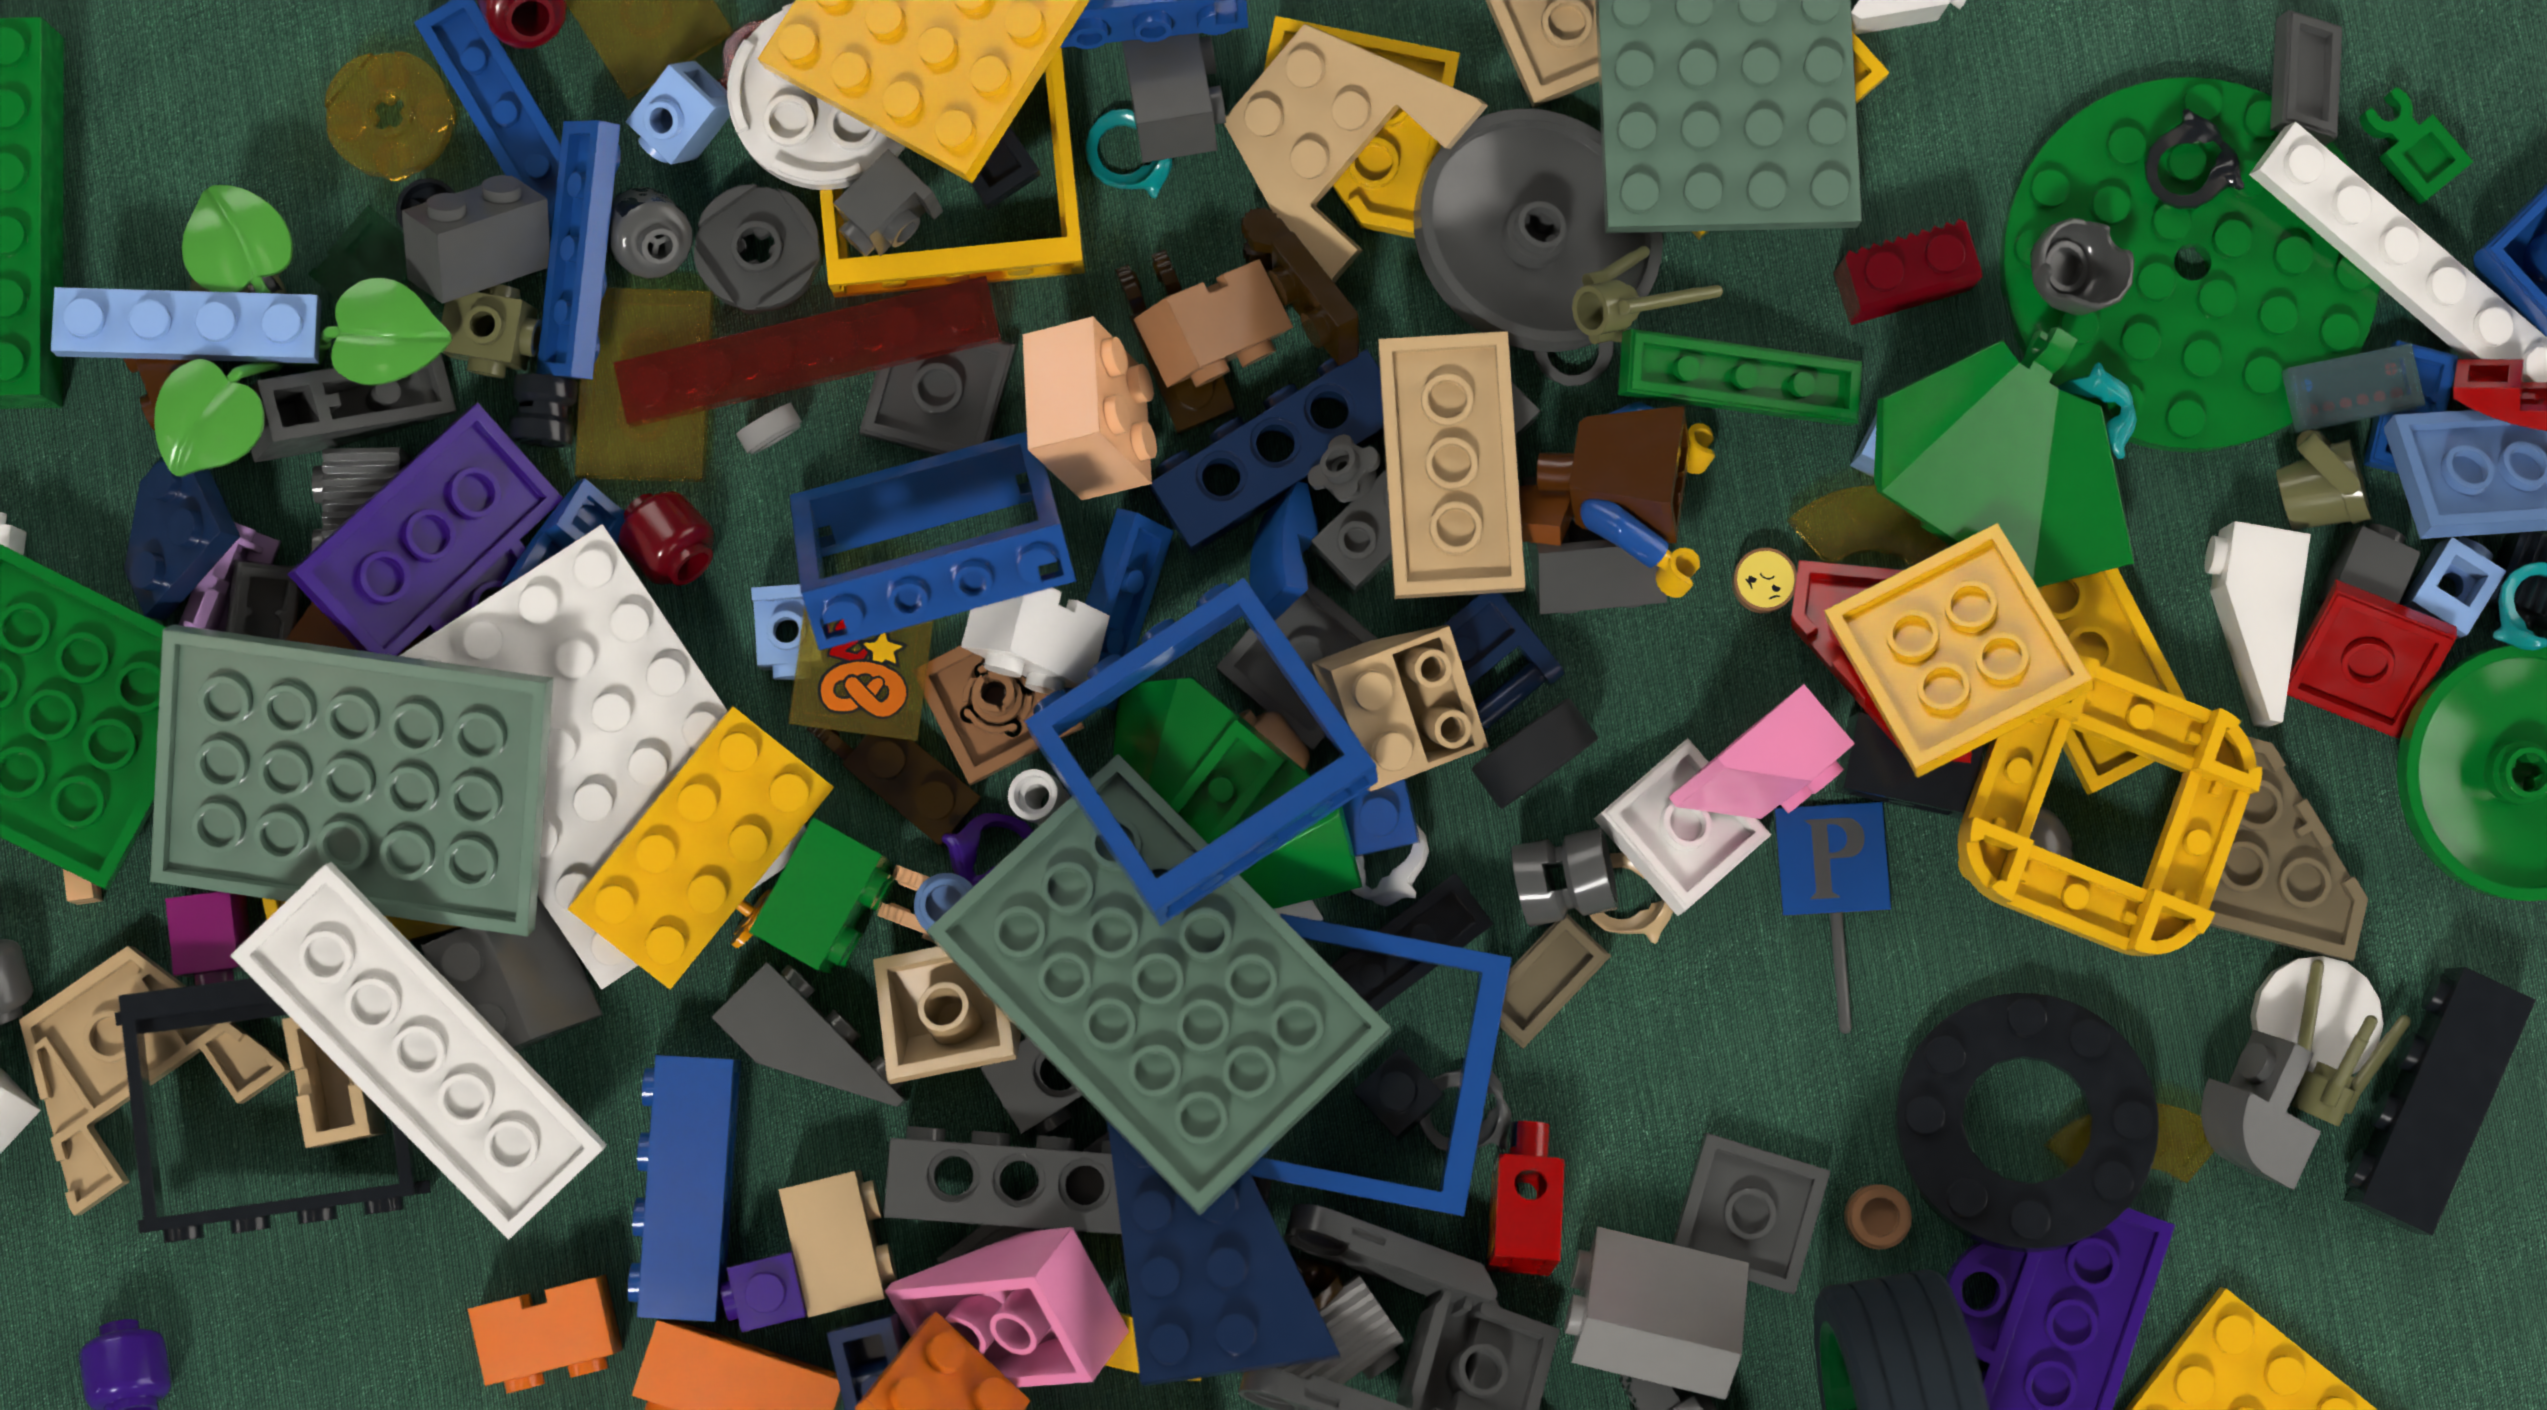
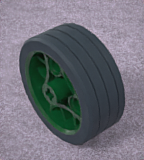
M1924 1269L1878 1277L1877 1279L1872 1278L1823 1287L1815 1301L1814 1344L1822 1410H1989L1981 1373L1964 1317L1951 1287L1942 1275L1934 1270Z

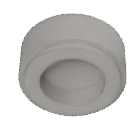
M787 403L748 424L738 431L736 436L746 453L754 455L794 433L801 427L802 421L793 405Z

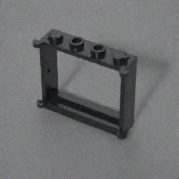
M253 978L118 995L120 1012L115 1013L116 1026H122L144 1219L138 1220L139 1233L162 1230L164 1243L204 1238L203 1224L230 1221L231 1234L271 1228L270 1215L297 1211L298 1224L338 1219L337 1206L363 1202L364 1213L369 1215L404 1210L403 1196L431 1193L430 1180L416 1182L412 1141L392 1121L400 1184L165 1216L144 1034L288 1014Z

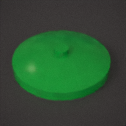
M2513 645L2499 646L2477 652L2456 662L2442 672L2420 696L2409 715L2400 740L2397 757L2398 794L2406 822L2415 840L2434 865L2448 877L2475 892L2494 898L2518 901L2547 900V647L2532 651L2523 650Z

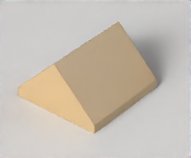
M939 946L873 959L887 1081L890 1084L1017 1059L1021 1031Z

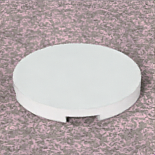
M791 3L783 6V10L772 15L759 25L748 39H744L732 61L727 84V99L731 120L741 142L752 158L762 168L782 181L815 190H834L850 187L887 149L898 157L905 146L770 72L759 62L757 58L793 5Z

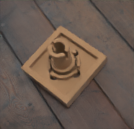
M960 645L911 671L971 786L1040 751L1031 737L1025 720L1034 715L1032 711L1035 705L1048 695L1036 691L1030 694H1023L1018 682L1020 681L1025 687V676L1010 677L985 669L984 665L978 667V672L986 675L983 677L981 675L977 678L975 669L979 664L985 662V658L962 648ZM969 705L973 706L979 715L977 719L970 709L964 710L966 718L971 719L973 723H966L961 718L963 708ZM1013 719L1018 720L1022 725L1020 734L1015 737L1007 736L1005 732H1015L1018 727L1014 723L1007 725L1005 723ZM1082 722L1059 736L1061 740L1083 729Z

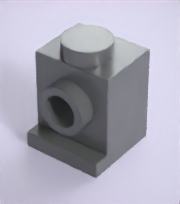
M889 149L834 202L835 207L845 221L839 228V231L865 257L872 250L881 256L891 245L899 247L904 244L920 225L919 218L925 212L934 220L943 212L934 192Z

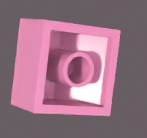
M1803 684L1748 728L1668 798L1679 808L1762 819L1779 805L1787 813H1790L1844 770L1836 760L1855 743L1805 684Z

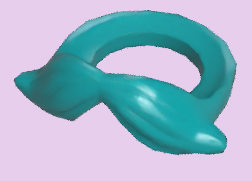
M1129 109L1111 110L1098 118L1089 131L1085 145L1087 162L1093 175L1107 186L1118 189H1145L1150 197L1157 198L1171 171L1172 158L1152 161L1150 165L1142 166L1131 174L1120 175L1109 171L1103 166L1098 157L1097 148L1100 139L1108 130L1114 127L1127 126L1136 129L1133 110Z
M2098 362L2094 365L2090 375L2068 380L2057 388L2070 394L2098 398L2103 403L2115 402L2121 406L2120 415L2107 422L2106 430L2111 452L2118 459H2123L2125 457L2124 447L2133 434L2137 422L2133 397L2128 386L2107 373L2102 364Z
M2545 562L2523 565L2511 572L2501 585L2498 600L2501 627L2493 633L2494 639L2523 650L2534 651L2547 647L2546 638L2535 636L2533 631L2527 629L2525 621L2517 613L2514 603L2515 591L2523 580L2535 575L2547 577V563Z

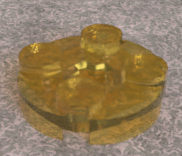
M393 51L395 54L382 53L375 56L372 53L364 54L344 65L335 75L327 89L324 107L327 109L326 122L328 128L326 127L328 137L336 151L360 172L369 176L383 177L390 181H403L412 176V174L421 172L429 167L445 150L456 123L457 114L455 107L452 105L445 83L435 70L422 59L410 53ZM398 100L404 103V107L400 112L403 120L397 127L389 125L384 130L375 127L380 120L379 115L374 111L377 105L383 102L388 106H392Z

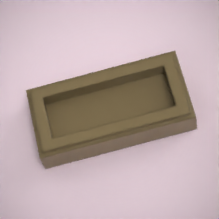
M1568 914L1564 920L1554 922L1509 969L1499 1028L1521 1049H1524L1611 955Z

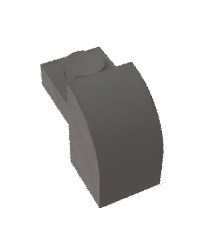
M2253 1030L2245 1049L2238 1059L2237 1066L2229 1083L2226 1084L2211 1078L2208 1079L2202 1098V1126L2207 1141L2220 1157L2252 1175L2292 1190L2295 1189L2321 1131L2286 1111L2314 1053L2297 1043Z

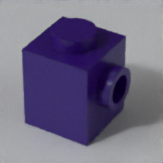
M793 1251L727 1268L729 1281L721 1282L720 1284L722 1301L728 1320L739 1319L741 1332L807 1316Z

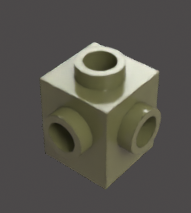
M500 284L481 290V293L475 292L446 302L441 323L450 331L452 341L442 353L453 359L468 361L466 371L479 375L505 378L506 368L527 371L529 356L535 357L539 351L542 321L536 318L538 309L519 299L521 290Z

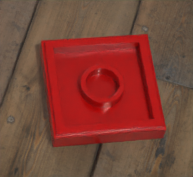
M2336 579L2292 659L2287 695L2400 739L2413 707L2423 692L2430 686L2457 638V628L2454 625Z

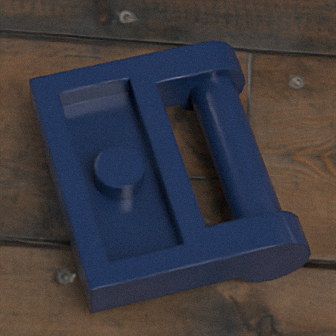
M1501 593L1480 594L1443 624L1450 626L1469 687L1516 648L1521 651L1529 662L1476 706L1484 732L1543 683L1551 686L1565 674L1558 661Z

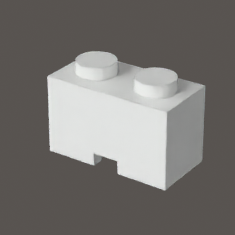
M1049 588L970 610L961 647L984 657L983 667L985 669L1010 677H1021L1023 675L1027 677L1025 687L1049 695L1055 691L1064 690V687L1076 688L1088 680V672L1098 663L1110 616L1079 600L1068 599L1067 606L1064 608L1059 605L1062 592Z

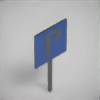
M1883 803L1796 807L1790 813H1787L1783 808H1775L1774 816L1782 916L1830 913L1838 1024L1840 1032L1848 1034L1852 1029L1843 913L1891 910Z

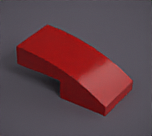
M2457 359L2453 399L2492 418L2518 426L2547 431V382H2523L2524 359Z

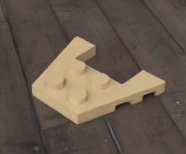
M1304 24L1228 113L1224 125L1272 212L1277 213V218H1281L1289 230L1296 234L1335 283L1363 250L1317 208V203L1396 111L1401 107L1444 148L1451 149L1488 105L1477 97Z
M132 946L125 947L19 1020L39 1098L45 1102L53 1137L50 1139L56 1161L61 1162L68 1192L65 1193L68 1207L74 1216L84 1214L130 1182L94 1128L96 1123L130 1101L122 1026H116L115 1013L120 1012L118 995L187 987ZM234 1022L144 1034L150 1086L201 1051L237 1104H244L291 1071L287 1062Z

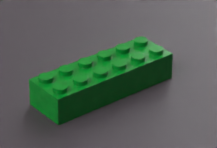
M42 17L0 18V409L63 408V357H58L51 351L54 287H63L64 37Z

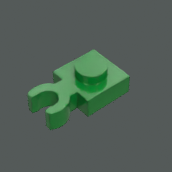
M2395 87L2383 97L2394 112L2393 121L2381 119L2372 107L2358 118L2361 127L2367 134L2378 139H2385L2391 145V148L2378 159L2419 206L2474 161L2434 114L2419 125L2412 117L2413 105L2409 96L2401 89Z

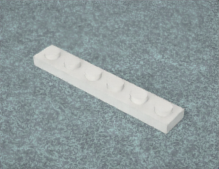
M2296 121L2282 129L2249 175L2461 357L2464 359H2524L2523 382H2547V337Z

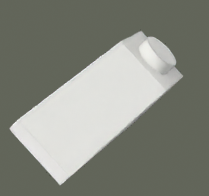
M2234 521L2220 529L2218 536L2211 537L2206 550L2205 572L2213 574L2210 593L2253 725L2268 728L2282 723L2284 718L2311 534Z

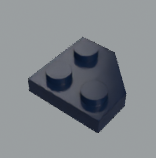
M161 457L140 481L124 571L146 617L166 621L241 537L209 469L177 477L170 472Z

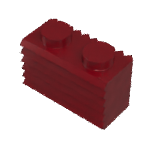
M1958 218L1953 225L1948 222L1942 228L1934 225L1929 232L1922 229L1917 236L1910 232L1905 239L1897 236L1893 243L1885 239L1881 246L1873 243L1869 249L1861 246L1857 253L1849 250L1835 269L1834 276L1848 321L1851 325L1971 291L1973 286L1982 278V270L1967 222Z

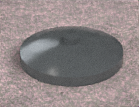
M1510 109L1491 113L1476 119L1451 149L1444 148L1443 146L1440 148L1426 169L1415 198L1413 223L1415 242L1420 260L1432 285L1458 316L1481 333L1508 331L1509 345L1539 352H1562L1592 344L1589 340V335L1584 334L1578 328L1572 311L1573 298L1577 290L1584 286L1582 276L1585 273L1600 271L1637 248L1647 246L1650 250L1649 256L1613 280H1619L1632 286L1637 291L1639 297H1643L1649 294L1658 275L1663 249L1662 232L1605 233L1601 132L1580 120L1564 114L1540 109Z

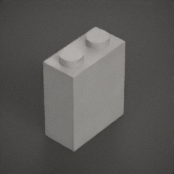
M1597 1226L1590 1251L1578 1250L1570 1280V1288L1580 1290V1296L1572 1295L1564 1333L1575 1336L1572 1363L1726 1400L1742 1356L1749 1263Z

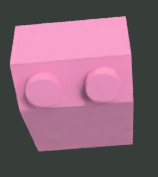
M1073 1227L1021 1232L894 1281L885 1290L910 1336L915 1333L924 1320L937 1311L1016 1387L1093 1382L1129 1332Z

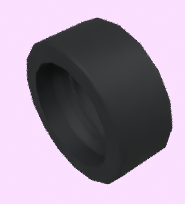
M1567 698L1485 756L1473 766L1472 772L1497 806L1503 809L1596 742L1598 736L1572 700Z

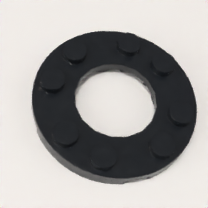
M2010 993L1984 998L1966 1005L1941 1021L1925 1037L1912 1056L1900 1084L1895 1111V1131L1901 1160H1904L1913 1182L1920 1191L1921 1198L1928 1207L1944 1222L1965 1236L1988 1246L2016 1252H2044L2065 1248L2096 1234L2112 1224L2128 1208L2143 1187L2153 1165L2158 1143L2159 1121L2154 1090L2144 1065L2126 1039L2109 1023L2088 1009L2065 999L2036 993ZM2020 1058L2047 1062L2069 1075L2081 1090L2091 1116L2089 1144L2078 1163L2058 1178L2034 1184L2007 1180L1985 1167L1970 1148L1963 1126L1965 1098L1976 1079L1997 1064Z

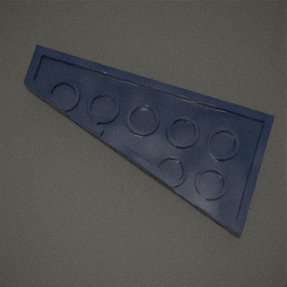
M1107 1121L1141 1385L1150 1386L1341 1358L1249 1170L1199 1216Z

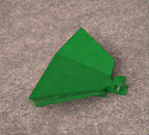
M2051 328L2048 334L2042 330L2035 331L2021 363H2019L2003 340L1996 341L1877 400L1874 482L1877 493L1922 521L1920 527L1946 544L1953 546L1998 523L2037 588L2134 564L2102 406L2060 390L2049 383L2053 373L2059 370L2067 361L2077 342V339L2061 328Z
M1195 677L1141 682L1119 696L1113 758L1119 754L1208 844L1311 777L1308 772ZM1342 806L1238 874L1272 909L1363 887Z

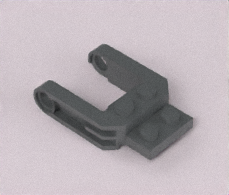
M1312 1204L1293 1205L1284 1234V1240L1288 1244L1306 1253L1424 1294L1428 1298V1304L1425 1310L1420 1313L1396 1398L1398 1404L1314 1374L1303 1378L1276 1368L1244 1372L1238 1394L1242 1398L1270 1410H1539L1560 1329L1500 1308L1496 1300L1498 1292L1482 1263L1329 1208Z

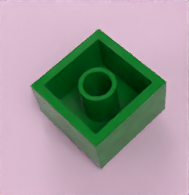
M813 817L749 933L818 971L831 974L835 965L846 968L864 937L863 933L856 930L867 908L877 912L895 882V877L887 873L893 862L882 854Z

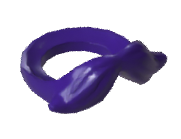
M983 813L973 818L958 834L945 833L942 836V841L948 846L954 873L968 880L974 887L996 867L993 866L986 873L978 876L972 869L977 858L976 852L979 847L980 833L989 827H1003L1018 833L1025 840L1034 831L1028 824L1009 815Z

